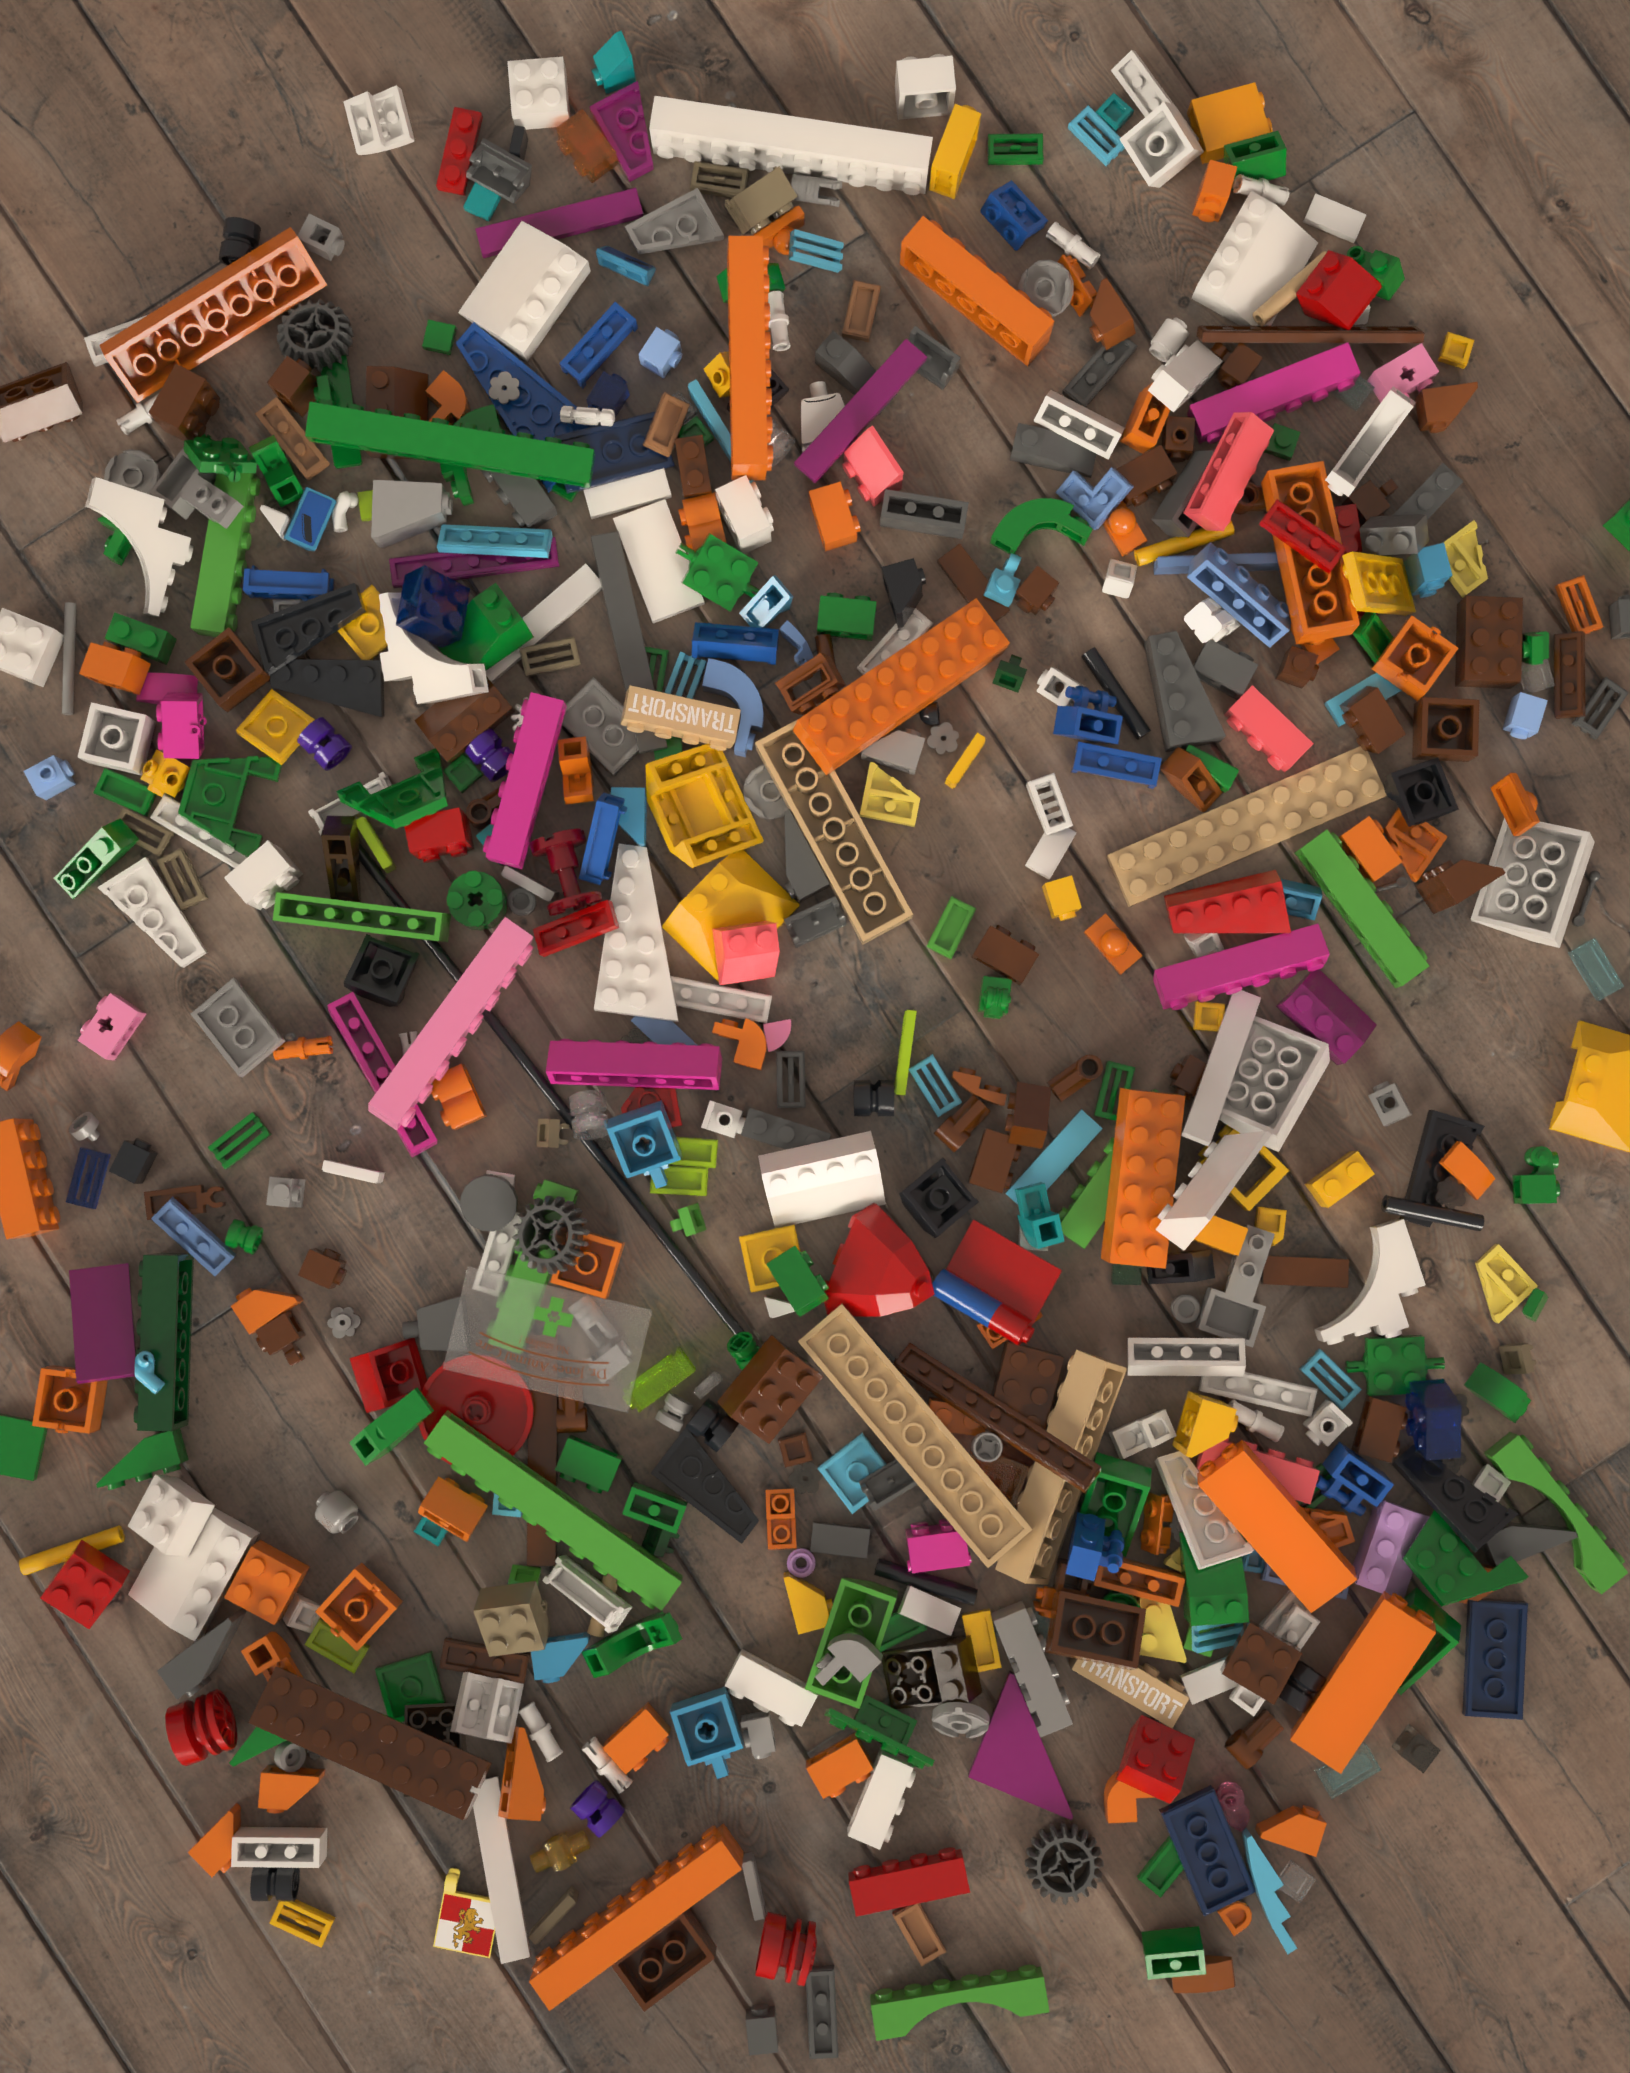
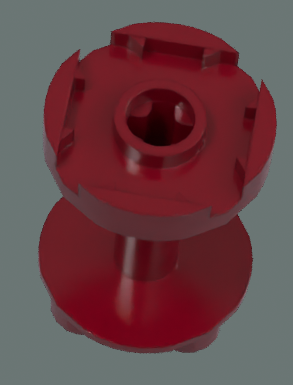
M578 828L553 833V836L547 838L546 841L543 836L529 843L532 855L536 857L547 856L552 874H558L564 898L546 906L550 916L566 912L565 909L573 907L574 911H579L589 907L590 904L603 900L600 891L581 893L574 870L579 867L574 848L587 842L584 830L581 831Z

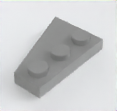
M698 188L625 226V231L638 255L725 240L722 230Z

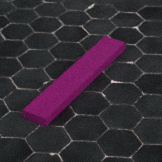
M632 188L475 229L484 259L500 253L521 221L558 240L637 220L643 217L637 189Z
M905 339L794 462V466L816 483L926 362L927 356L909 340Z
M555 537L552 538L548 558L435 552L389 559L393 588L560 567Z

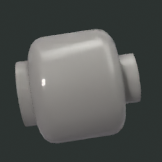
M341 1490L332 1493L325 1492L316 1501L315 1518L332 1534L346 1533L358 1520L357 1504Z

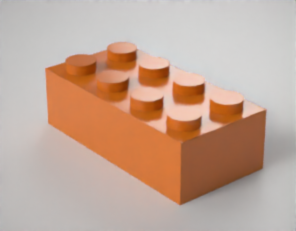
M12 1118L0 1121V1216L6 1239L27 1238L59 1229L60 1213L53 1204L51 1195L54 1194V1188L51 1180L47 1178L45 1170L47 1158L40 1149L38 1140L41 1138V1133L33 1119Z

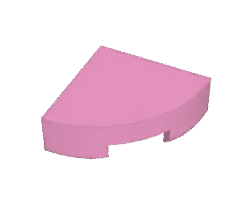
M791 1019L763 1024L768 1052L777 1050L786 1042L791 1031Z

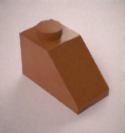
M1106 277L1101 281L1090 312L1092 326L1089 327L1094 341L1096 343L1101 341L1104 348L1108 350L1133 336L1136 332L1131 314Z
M1478 382L1422 389L1415 398L1419 430H1429L1430 433L1446 430L1476 391Z
M1179 747L1160 766L1161 771L1170 784L1203 813L1223 793L1201 759Z

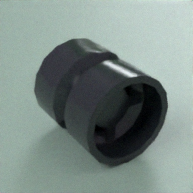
M226 218L222 236L225 240L221 242L219 253L221 263L228 266L254 250V247L259 245L261 227L255 222L244 218Z
M854 1080V1117L870 1116L872 1112H875L877 1116H894V1080H878L876 1084H872L870 1080Z
M708 1398L685 1427L697 1437L704 1436V1443L715 1452H718L739 1423L727 1413L721 1414V1407Z
M1298 1660L1279 1698L1305 1714L1313 1701L1311 1693H1318L1326 1678L1306 1663Z
M253 1867L250 1883L252 1901H270L275 1897L278 1902H295L299 1890L300 1868Z

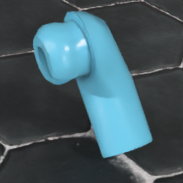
M142 1351L135 1357L134 1374L137 1380L152 1393L156 1394L165 1383L154 1374L155 1360L153 1354L149 1351Z

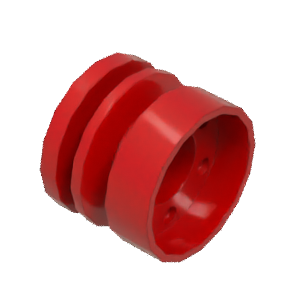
M215 1689L207 1695H199L195 1699V1704L191 1700H186L167 1709L165 1725L168 1740L174 1755L182 1765L189 1766L205 1760L209 1752L216 1756L223 1750L229 1751L237 1746L238 1733L235 1716L227 1697L221 1690Z
M767 1912L758 1951L755 1976L774 1980L779 1967L785 1968V1983H790L793 1970H797L796 1985L805 1986L806 1979L812 1970L816 1953V1922L808 1921L805 1934L801 1933L802 1919L797 1918L792 1931L786 1930V1915Z

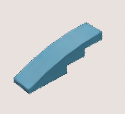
M1245 1827L1241 1832L1246 1862L1253 1886L1268 1922L1286 1953L1290 1954L1297 1947L1282 1925V1922L1291 1916L1275 1893L1284 1884Z

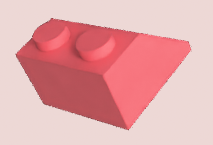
M872 425L844 452L842 467L850 479L854 477L859 484L857 490L865 502L869 500L872 506L875 507L883 501L885 489L894 491L902 489L904 472Z
M761 921L712 929L719 985L775 977L780 952L775 922Z

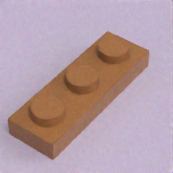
M277 397L255 413L269 433L275 436L281 448L307 481H310L330 465L315 444L305 437L304 430Z

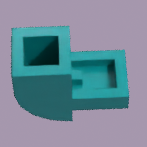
M1039 1182L1015 1189L1020 1211L1017 1217L1027 1242L1037 1249L1065 1242L1059 1214L1050 1209L1045 1183Z

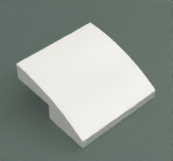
M397 85L375 95H371L367 91L343 101L358 155L379 153L415 141L403 92Z
M463 1672L450 1732L512 1743L524 1684Z

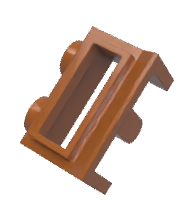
M819 653L775 682L791 712L798 715L807 714L817 707L818 703L824 699H829L846 686L832 658L824 653ZM822 669L827 680L796 699L792 688L803 681L811 679L814 676L813 674Z

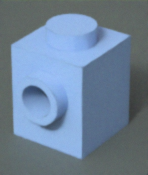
M656 327L638 355L642 366L664 379L671 367H677L683 354L681 353L679 337L668 329L663 331Z
M1522 692L1518 693L1511 699L1502 730L1511 732L1510 735L1518 739H1527V737L1530 738L1539 731L1548 700Z
M55 755L24 771L36 796L44 800H48L76 785L72 778V775L75 773L67 760L63 761Z

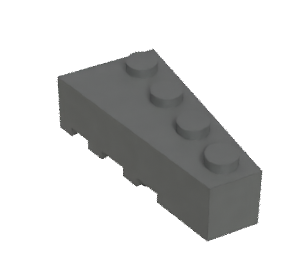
M1177 631L1148 636L1144 647L1165 752L1175 751L1178 747L1185 749L1188 745L1197 747L1221 742L1226 734Z

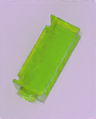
M679 1346L675 1355L671 1352L630 1382L629 1386L631 1388L626 1385L622 1389L625 1392L622 1397L631 1410L636 1408L640 1413L694 1373L696 1367Z

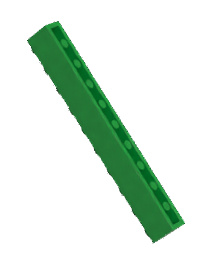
M319 399L318 403H309L305 437L310 442L591 488L595 451L590 449V445L587 443L573 442V446L561 444L562 440L558 438L545 437V441L533 439L534 435L517 432L516 436L507 435L505 430L490 427L488 431L477 430V426L470 423H460V427L449 425V421L440 418H432V422L423 421L420 416L410 413H404L403 417L392 415L393 412L386 409L376 408L375 412L364 411L363 406L356 404H347V408L335 406L336 402L327 399Z

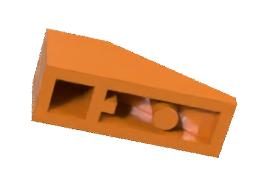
M515 1726L512 1743H507L498 1816L506 1819L541 1821V1814L544 1813L546 1808L544 1788L525 1728Z

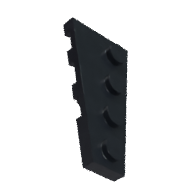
M1428 1110L1405 1199L1442 1206L1447 1197L1446 1192L1451 1183L1455 1182L1456 1178L1439 1161L1456 1141H1461L1472 1151V1144L1478 1134H1481L1485 1126L1435 1110ZM1400 1216L1399 1218L1404 1219V1221L1411 1222L1424 1227H1430L1433 1223L1430 1221L1405 1216Z
M685 1427L651 1474L742 1544L759 1522V1519L692 1433Z

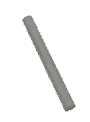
M72 602L64 604L63 715H74L76 603Z

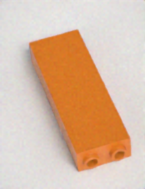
M1243 1440L1236 1445L1234 1443L1228 1445L1221 1452L1220 1457L1213 1462L1212 1460L1205 1462L1199 1468L1197 1473L1199 1487L1310 1613L1357 1580L1355 1567Z
M1385 1591L1382 1593L1326 1677L1325 1683L1318 1693L1314 1695L1311 1705L1305 1714L1302 1713L1291 1730L1290 1740L1340 1774L1436 1634V1624L1433 1623L1434 1619L1422 1610L1416 1612L1407 1606L1408 1602L1396 1593H1392V1595Z

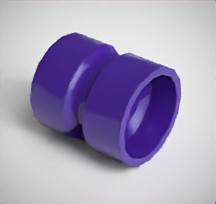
M320 717L311 722L301 732L297 742L309 754L314 753V760L325 771H329L346 758L352 746L342 735H335V728L324 717Z
M488 729L478 735L468 745L465 753L476 765H482L480 770L492 783L501 779L509 772L506 770L507 759L510 753H514L508 746L502 747L503 741L493 729Z
M595 1780L575 1799L570 1809L581 1820L587 1819V1827L600 1838L618 1821L625 1808L615 1798H608V1791L598 1780Z

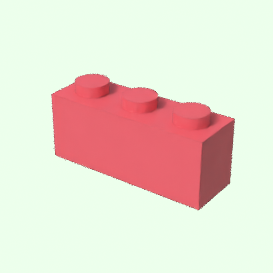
M1253 685L1224 714L1228 718L1226 721L1232 729L1237 732L1241 731L1246 735L1249 745L1257 751L1261 750L1268 756L1267 761L1276 770L1281 769L1284 773L1314 744Z

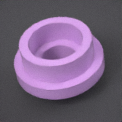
M805 1548L795 1549L787 1558V1568L795 1577H807L815 1569V1557L812 1552ZM798 1558L806 1559L807 1564L804 1567H798L796 1565Z

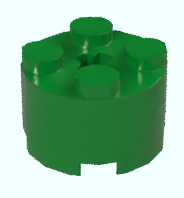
M468 871L455 879L448 890L446 898L450 913L456 921L471 930L494 928L503 920L507 913L505 889L494 877L485 872ZM481 895H483V897L481 898V900H483L482 905L478 906L477 904H475L474 906H472V904L474 903L472 901L475 896L480 897Z

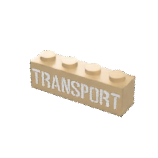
M630 685L626 692L620 725L627 726V730L642 733L644 730L655 732L654 735L659 738L670 739L671 736L682 738V741L687 744L697 745L701 742L710 744L712 749L725 751L727 748L730 749L735 743L741 710Z
M1071 1658L1068 1663L1073 1671L1172 1729L1189 1700L1188 1695L1183 1691L1184 1685L1173 1678H1169L1168 1681L1158 1676L1160 1672L1147 1663L1143 1667L1138 1664V1669L1134 1670Z

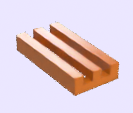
M1584 575L1555 586L1572 632L1583 631L1586 635L1604 627ZM1575 584H1577L1579 587L1586 609L1593 624L1591 626H1589L1588 620L1584 612V607L1575 589Z

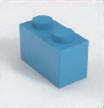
M1444 543L1423 547L1418 554H1411L1403 562L1412 596L1418 594L1420 598L1432 596L1437 593V589L1444 587V583L1452 576Z

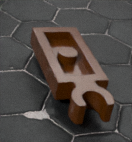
M204 1185L144 1192L147 1220H152L151 1218L172 1197L191 1214L207 1213V1204L213 1208L224 1207L226 1202H216L214 1200V1194L224 1191V1187L214 1186L205 1193Z

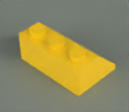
M1188 1391L1176 1430L1177 1436L1174 1437L1172 1446L1185 1456L1192 1458L1228 1439L1230 1432H1234L1238 1424L1239 1417L1235 1415L1237 1409L1221 1400Z

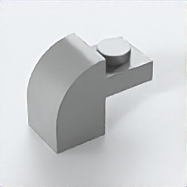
M853 1633L838 1635L829 1641L827 1647L833 1655L831 1656L827 1653L816 1664L819 1669L816 1672L815 1678L824 1686L845 1666L861 1683L881 1663L883 1655L868 1639L861 1635Z

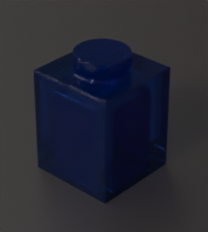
M603 371L586 399L588 408H599L600 411L602 409H612L616 418L630 396L628 385H626L627 382L615 373L609 375Z

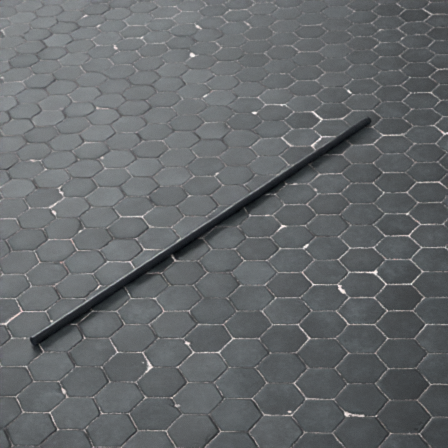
M359 843V861L395 907L411 909ZM421 939L454 982L457 983L463 973L437 941ZM485 1009L482 1013L484 1020L566 1124L569 1125L570 1129L731 1333L735 1335L739 1332H744L740 1324L493 1011L489 1012Z

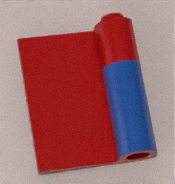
M973 1219L947 1268L941 1270L932 1284L935 1293L933 1296L1019 1346L1022 1342L1027 1344L1035 1331L1032 1325L1063 1270Z

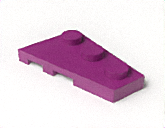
M638 81L589 106L592 116L629 182L654 170Z

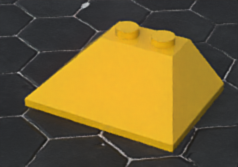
M704 744L645 765L647 803L669 851L690 867H697L764 842L723 751L710 748V744Z
M744 850L728 855L719 862L678 904L661 927L719 982L712 929L761 921L775 922L778 929L784 923V919L790 917L799 908L800 904L794 898L792 899L789 893Z
M1578 1021L1571 1048L1577 1050L1564 1101L1556 1102L1549 1129L1630 1152V1035L1584 1021Z

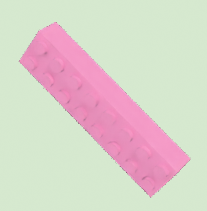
M504 917L368 1103V1111L395 1130H398L401 1125L405 1128L408 1126L416 1114L415 1105L418 1102L423 1104L427 1100L433 1088L431 1083L435 1078L439 1081L449 1069L450 1062L448 1060L453 1055L457 1058L465 1047L467 1041L465 1037L468 1032L473 1035L483 1022L484 1016L482 1013L486 1009L489 1012L499 1000L500 988H508L516 976V966L519 964L523 967L531 956L534 948L531 945L533 940L531 934Z

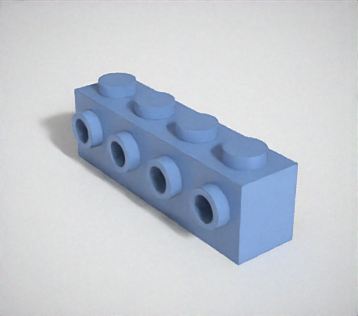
M1210 542L1191 560L1187 578L1269 648L1290 631L1291 619L1287 604L1283 601L1279 602L1273 597L1269 589L1264 584H1258L1251 578L1249 572L1243 566L1236 565L1229 558L1225 550L1217 548Z

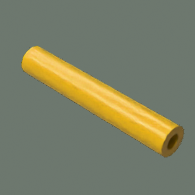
M1230 520L1224 531H1208L1204 528L1193 530L1189 537H1173L1134 550L1135 561L1140 567L1155 562L1159 556H1172L1235 534L1233 523Z
M118 1525L21 1558L19 1560L20 1570L23 1575H28L63 1563L81 1540L97 1550L125 1541L124 1531Z

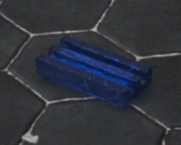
M80 1147L66 1203L90 1209L97 1208L111 1154ZM87 1155H90L91 1158L80 1199H76ZM98 1158H100L89 1202H87Z

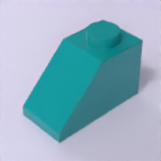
M618 31L593 56L595 68L591 69L596 85H602L606 95L636 82L632 54L622 31Z

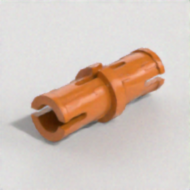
M331 1036L313 1039L298 1037L296 1041L284 1042L273 1052L275 1060L296 1057L303 1060L313 1055L332 1054L333 1048L329 1046H333Z

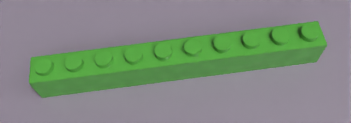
M446 1411L425 1440L424 1444L428 1446L427 1451L438 1459L444 1457L452 1463L451 1468L463 1476L466 1474L475 1479V1485L487 1493L491 1490L499 1496L498 1501L509 1509L515 1507L523 1513L522 1518L533 1526L539 1524L547 1530L545 1533L548 1537L558 1543L562 1540L570 1546L569 1550L572 1554L580 1559L584 1557L594 1563V1569L602 1575L607 1576L609 1573L617 1579L616 1583L618 1586L629 1593L632 1590L641 1596L640 1600L649 1608L654 1609L657 1607L662 1611L682 1583L683 1575L450 1411Z

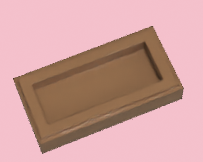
M854 280L842 337L869 342L881 286Z
M664 392L643 446L669 457L690 404Z
M921 1903L900 1907L892 1912L895 1921L921 1966L947 1952Z

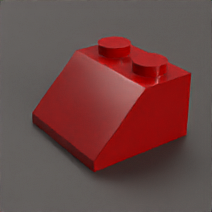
M1328 250L1297 291L1296 296L1305 316L1350 330L1381 289L1382 285L1353 258Z
M415 1338L406 1339L349 1358L366 1413L395 1405L417 1387L421 1392L427 1382Z

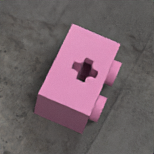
M1421 343L1373 371L1367 382L1381 403L1393 386L1409 398V394L1416 390L1420 393L1422 389H1428L1434 384L1432 380L1439 370Z
M110 993L99 1001L96 1007L98 1011L93 1019H89L80 1030L82 1035L78 1041L104 1059L115 1061L146 1013L121 996ZM108 1021H111L112 1030H109V1026L106 1025Z

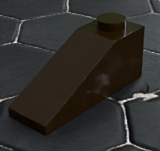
M327 816L321 833L330 897L336 900L361 903L359 837L356 816Z

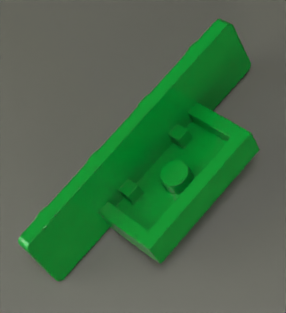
M341 356L342 364L334 362L332 370L327 366L323 367L321 376L316 377L318 387H314L316 403H318L319 399H327L336 402L335 406L347 408V404H354L346 356ZM331 445L333 462L336 469L362 465L361 450Z
M864 1695L861 1707L857 1710L854 1719L832 1708L826 1710L824 1715L830 1718L829 1723L842 1730H845L847 1726L856 1731L855 1736L868 1743H871L873 1739L882 1744L881 1749L894 1756H897L899 1752L909 1757L907 1762L919 1769H923L924 1765L927 1767L933 1766L935 1760L907 1747L917 1720L867 1695Z

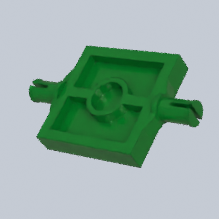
M204 434L201 437H195L194 440H184V452L200 473L224 474L231 482L233 480L238 482L241 478L240 473H256L257 462L237 439L227 437L223 438L222 441H215L209 434L207 436Z
M709 533L702 546L696 551L687 547L682 542L678 546L688 553L678 548L675 553L690 561L688 571L681 583L731 612L736 601L743 594L753 598L756 594L752 593V591L755 593L759 592L760 589L750 584L751 575L759 562Z
M1404 1335L1392 1338H1385V1336L1365 1337V1353L1362 1361H1346L1345 1365L1347 1367H1345L1346 1373L1363 1372L1366 1379V1394L1369 1396L1426 1394V1375L1428 1369H1444L1445 1365L1443 1363H1445L1444 1357L1427 1358L1425 1354V1337L1422 1335Z

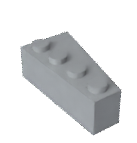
M1019 1601L992 1612V1619L1040 1738L1073 1725L1065 1706L1070 1704L1064 1687L1058 1688L1055 1678L1059 1677L1053 1660L1048 1662L1044 1654L1046 1647L1045 1639L1042 1634L1037 1635L1033 1625L1038 1624L1032 1607L1026 1609L1023 1601Z

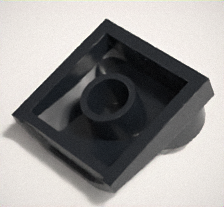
M1438 757L1386 775L1384 783L1385 793L1391 800L1397 803L1408 827L1417 826L1459 810Z
M366 934L344 980V987L360 997L384 1006L398 1007V1004L404 999L405 989L420 955L417 952L407 951Z
M941 1158L899 1193L902 1204L920 1227L934 1238L941 1235L979 1202L947 1165L944 1158Z

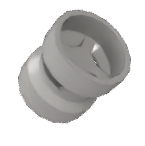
M669 1392L665 1398L664 1408L658 1411L655 1419L679 1432L684 1424V1416L690 1413L693 1405L680 1396Z
M982 1432L972 1439L971 1452L980 1461L992 1462L1000 1457L1002 1442L997 1435Z

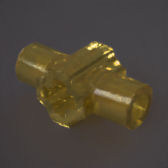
M584 1830L568 1837L566 1832L558 1833L543 1842L544 1849L531 1854L530 1860L536 1873L550 1867L553 1868L554 1872L562 1871L577 1862L576 1855L591 1849Z

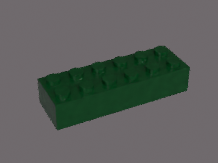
M189 1253L143 1255V1260L139 1263L142 1289L138 1292L141 1318L137 1321V1335L140 1336V1347L136 1350V1356L142 1351L151 1352L155 1360L154 1374L165 1385L158 1393L154 1394L139 1380H135L138 1406L134 1409V1422L137 1423V1431H174L187 1426L189 1422L194 1257Z

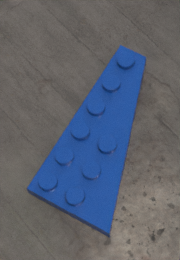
M473 322L456 342L461 354L513 436H516L517 432L534 435L533 439L545 441V437H554L598 426L576 424L575 421H573V424L561 422V408L563 406H573L576 410L577 406L476 323ZM504 371L509 372L512 378L519 380L518 389L520 396L515 401L509 400L507 404H501L499 399L493 400L489 396V389L492 387L490 380L493 377L498 378V375ZM541 480L548 493L557 484L556 482Z

